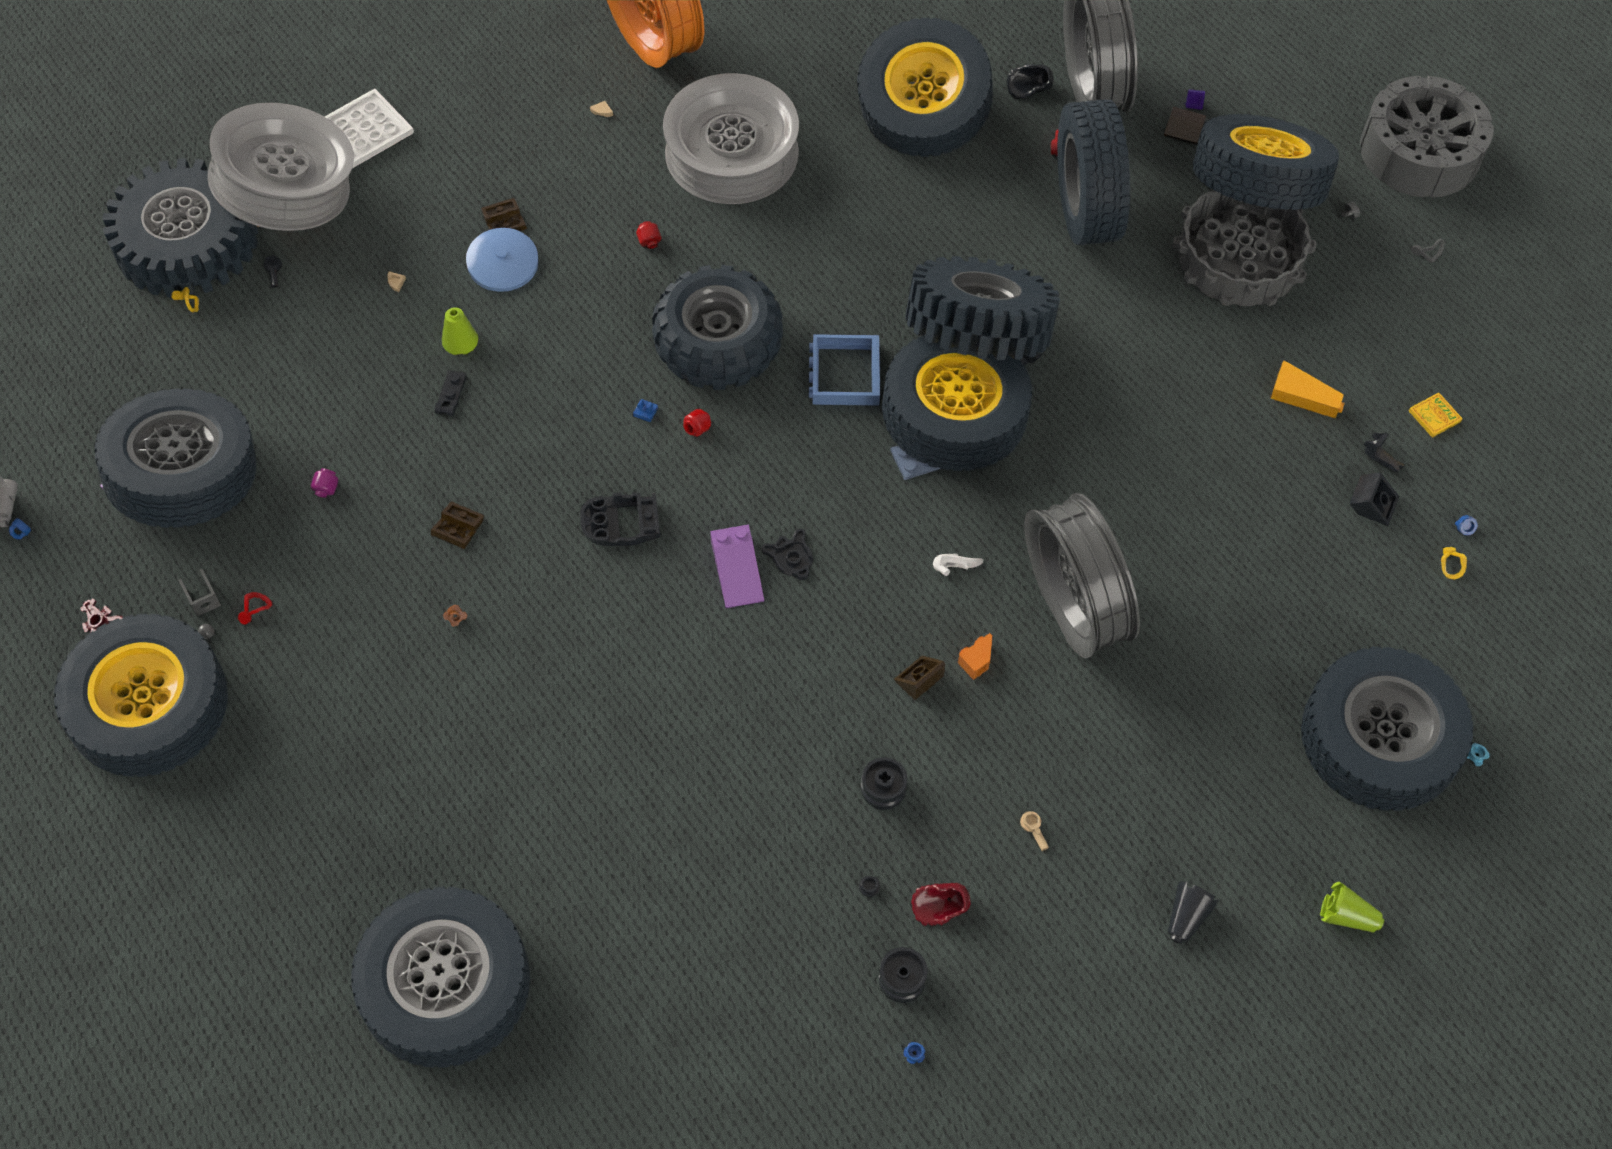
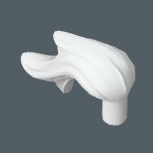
M941 554L934 559L933 567L944 576H948L950 570L947 567H959L968 570V568L981 565L984 560L981 558L961 557L958 554Z

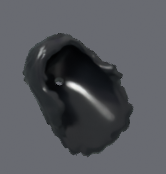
M1026 64L1023 67L1011 70L1006 80L1009 94L1016 99L1032 96L1035 93L1049 90L1052 87L1054 81L1053 72L1046 65Z

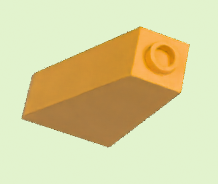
M1286 361L1282 362L1271 399L1332 418H1336L1337 413H1342L1345 404L1342 402L1344 394Z

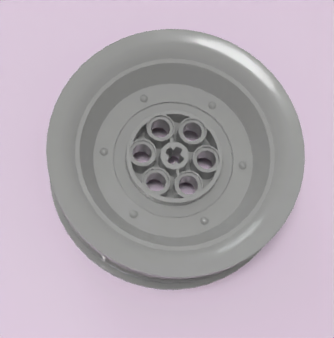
M738 73L708 76L683 88L675 95L666 109L663 119V131L666 140L665 159L668 170L683 189L698 198L721 204L753 202L767 197L780 189L789 180L796 168L799 156L797 143L799 119L796 108L781 89L764 79Z
M257 103L243 106L227 113L214 126L210 136V152L212 157L208 168V184L219 204L234 216L263 228L295 231L323 225L339 215L346 206L350 193L348 179L353 168L354 152L345 133L326 117L295 105Z

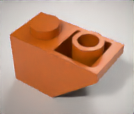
M990 633L985 637H979L974 645L969 648L965 647L959 653L958 664L973 680L989 669L992 635Z

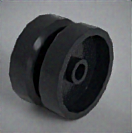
M882 757L869 762L864 768L861 792L865 801L873 808L880 810L892 809L898 806L904 799L908 778L902 764L895 759Z
M900 947L888 952L881 961L878 980L880 989L885 996L894 1002L900 1003L911 1002L918 998L925 989L928 973L926 961L919 952L912 948Z

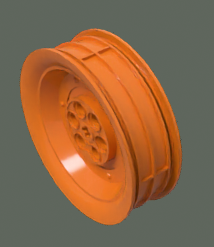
M607 0L615 22L628 44L646 64L652 67H662L671 57H677L681 53L695 52L703 43L704 17L700 0Z

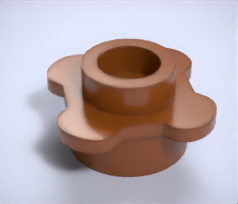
M453 605L443 614V618L448 620L451 626L454 627L467 618V613L463 612L458 605Z

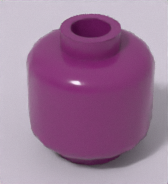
M321 468L320 471L314 473L310 487L315 491L316 496L326 498L327 495L335 493L339 479L334 471Z

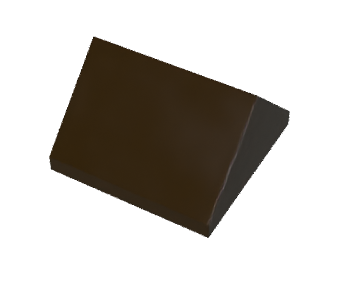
M922 655L894 678V681L916 700L944 677L946 664L942 660Z

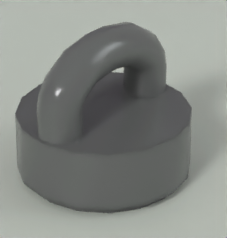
M1352 201L1347 203L1345 211L1341 213V217L1350 216L1352 220L1358 218L1360 210L1356 203Z

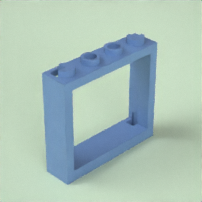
M813 334V343L809 345V353H813V357H809V368H813V372H809V383H813V387H809V398H813V404L879 405V335ZM819 349L871 350L872 392H818Z

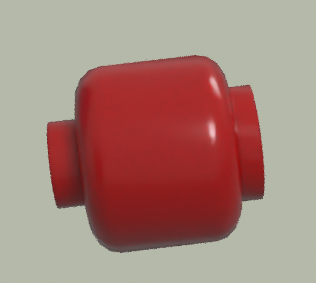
M651 221L641 223L636 231L640 245L648 247V249L656 248L662 239L657 224Z
M695 409L685 416L684 430L692 436L698 437L711 427L709 414L702 409Z

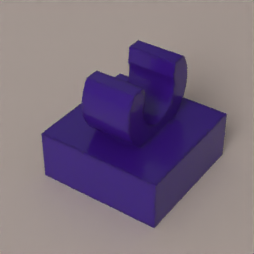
M1188 89L1185 107L1203 110L1205 91Z

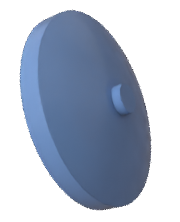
M510 228L491 229L480 234L470 244L466 255L467 269L471 278L482 288L497 292L511 291L522 287L533 278L538 268V252L533 241L520 231Z

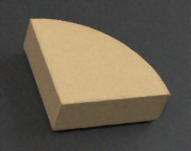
M606 101L590 107V111L595 115L613 116V111Z
M388 272L387 277L390 287L399 292L406 280V276Z

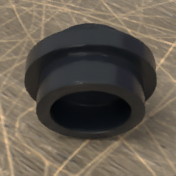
M866 876L861 879L859 890L864 896L873 897L878 894L880 883L875 877Z

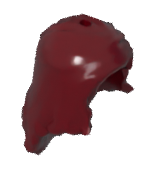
M957 882L942 883L917 888L916 893L912 895L911 904L915 919L920 921L923 926L936 924L942 926L951 918L968 911L971 899L969 890L964 885Z

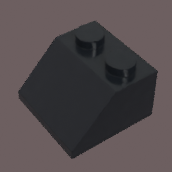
M1381 472L1364 474L1359 479L1350 505L1358 515L1388 526L1400 496Z

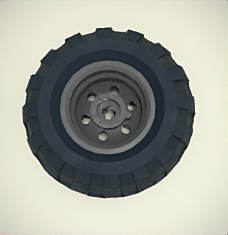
M710 265L699 267L698 272L693 274L687 271L679 276L675 284L670 283L660 296V302L654 308L652 333L655 348L660 359L664 363L666 362L669 370L681 380L686 378L689 383L696 387L703 388L704 385L713 386L714 390H725L726 385L735 384L736 387L747 384L752 376L757 378L768 368L771 360L775 359L781 347L783 322L780 305L777 300H774V294L762 280L758 281L752 273L744 269L741 272H737L733 266L721 265V269H711Z

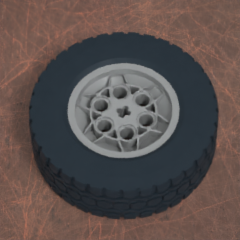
M434 887V890L428 888L419 890V893L413 892L406 895V898H400L393 902L391 907L388 906L380 912L381 915L379 917L376 916L370 923V928L367 927L362 935V941L360 940L356 948L357 954H354L351 981L353 983L351 985L354 1001L371 1034L380 1045L391 1054H395L396 1057L404 1061L408 1060L409 1063L420 1066L422 1064L423 1067L435 1068L437 1066L438 1068L450 1067V1065H462L465 1061L471 1062L478 1059L479 1055L484 1056L492 1050L493 1046L497 1047L504 1040V1036L507 1037L513 1030V1025H516L520 1019L530 988V968L527 954L513 921L490 899L488 900L478 893L475 895L473 891L460 890V888L448 887V889L445 887ZM445 949H451L448 955H441ZM423 956H430L428 961L420 962ZM460 963L467 964L464 969H456ZM417 977H424L422 982L413 983ZM454 984H461L458 990H450ZM432 991H439L436 997H429Z

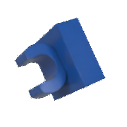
M641 399L633 412V416L651 422L658 409V405Z

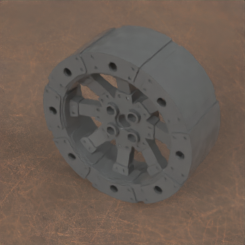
M1411 76L1396 80L1387 85L1385 90H1381L1372 104L1360 139L1363 161L1377 179L1401 193L1431 198L1456 193L1465 188L1475 178L1492 141L1494 126L1491 124L1492 117L1488 108L1473 92L1470 93L1465 90L1466 87L1444 78ZM1402 108L1405 110L1408 119L1405 120L1397 116L1393 110ZM1419 108L1430 110V112L1425 116L1419 111ZM1440 114L1449 117L1450 120L1440 121ZM1390 126L1400 131L1401 135L1393 134ZM1464 128L1468 135L1466 137L1454 136L1452 132ZM1446 148L1461 149V151L1451 153Z

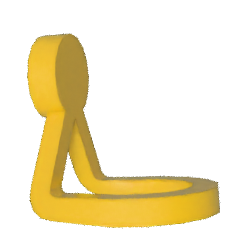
M185 287L181 292H172L171 298L173 300H183L185 298L188 309L191 312H198L199 298L195 295H189L188 287ZM189 299H195L194 308L191 307Z
M1454 547L1443 548L1444 555L1441 558L1443 574L1449 579L1462 577L1466 572V556L1456 552ZM1450 555L1460 557L1461 570L1454 575L1446 571V559Z

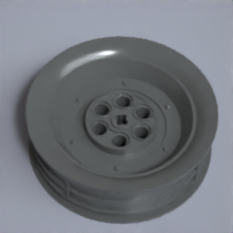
M1064 0L1063 30L1068 75L1076 102L1112 100L1118 110L1129 112L1134 105L1138 74L1136 36L1129 0Z
M1075 493L1064 501L1062 505L1054 504L1047 511L1030 510L1027 512L1024 531L1033 572L1041 594L1071 648L1079 656L1090 658L1101 646L1109 647L1116 640H1135L1140 631V613L1133 581L1114 534L1092 501L1081 493Z

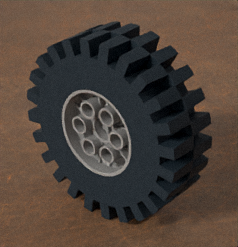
M181 158L178 159L177 168L171 169L168 160L159 162L161 172L154 173L150 166L143 168V180H139L134 175L129 176L126 180L130 190L118 186L114 191L117 200L109 199L106 204L109 213L103 214V222L106 226L103 228V231L119 268H121L127 280H133L137 288L142 290L147 286L150 294L157 296L163 288L167 297L170 298L172 292L178 291V288L184 289L185 287L189 288V295H195L194 286L201 285L204 292L208 293L213 291L211 280L216 278L223 286L230 282L227 270L239 275L243 271L240 260L250 262L253 257L250 248H256L258 243L255 235L258 234V227L239 219L219 204L210 190L208 168L204 160L196 159L193 167L190 168L187 159Z

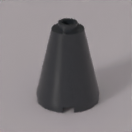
M1180 881L1177 886L1167 932L1170 935V939L1178 944H1182V942L1187 943L1219 902L1218 899L1214 900L1215 896L1196 885L1189 888L1187 887L1188 882Z

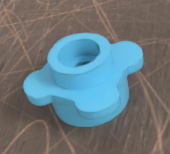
M1473 743L1467 759L1472 760L1475 766H1481L1483 760L1489 758V752L1484 746Z

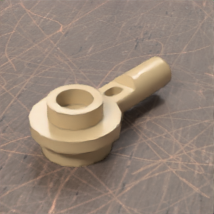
M1031 811L1024 813L1020 820L1022 828L1027 832H1032L1041 851L1048 849L1049 846L1039 829L1041 826L1040 816Z

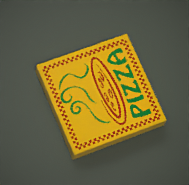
M1440 393L1427 398L1409 409L1412 416L1432 438L1462 421V417Z

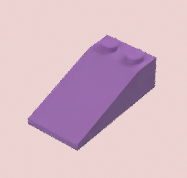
M749 524L710 531L711 544L725 607L731 608L764 602Z

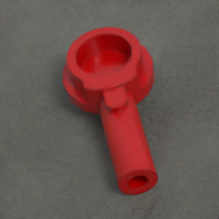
M1056 130L1055 139L1051 141V155H1056V157L1058 154V130Z

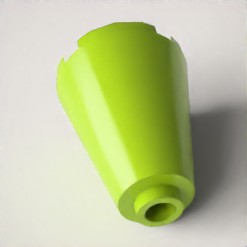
M451 308L445 313L442 345L447 352L453 355L468 354L477 346L478 334L461 309Z
M1336 882L1332 885L1331 889L1334 891L1331 895L1326 894L1320 916L1324 917L1321 919L1323 922L1369 932H1375L1382 928L1384 918H1382L1383 915L1379 910L1343 883Z

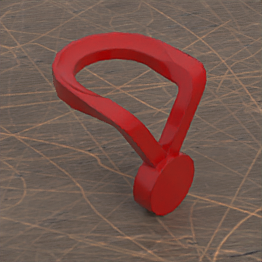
M258 592L246 594L244 596V611L238 615L239 622L241 624L250 623L251 615L271 608V600ZM256 597L266 602V606L249 612L250 599Z

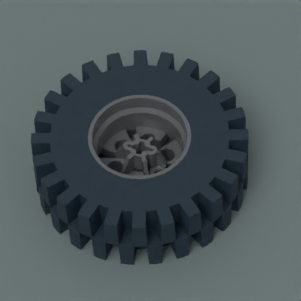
M952 256L951 261L944 257H939L936 259V262L927 260L924 262V265H917L916 270L913 271L905 320H907L909 328H914L916 335H925V340L929 343L941 341L940 348L946 350L957 347L958 354L967 355L969 351L977 353V358L986 359L987 354H993L996 360H1005L1006 354L1014 360L1022 359L1023 354L1028 357H1034L1036 352L1043 353L1046 347L1050 346L1060 298H1058L1059 292L1053 290L1054 286L1051 283H1043L1044 278L1041 276H1030L1031 271L1026 269L1015 271L1012 264L1006 263L1004 266L996 265V260L988 259L987 263H981L977 257H969V261H964L960 256Z

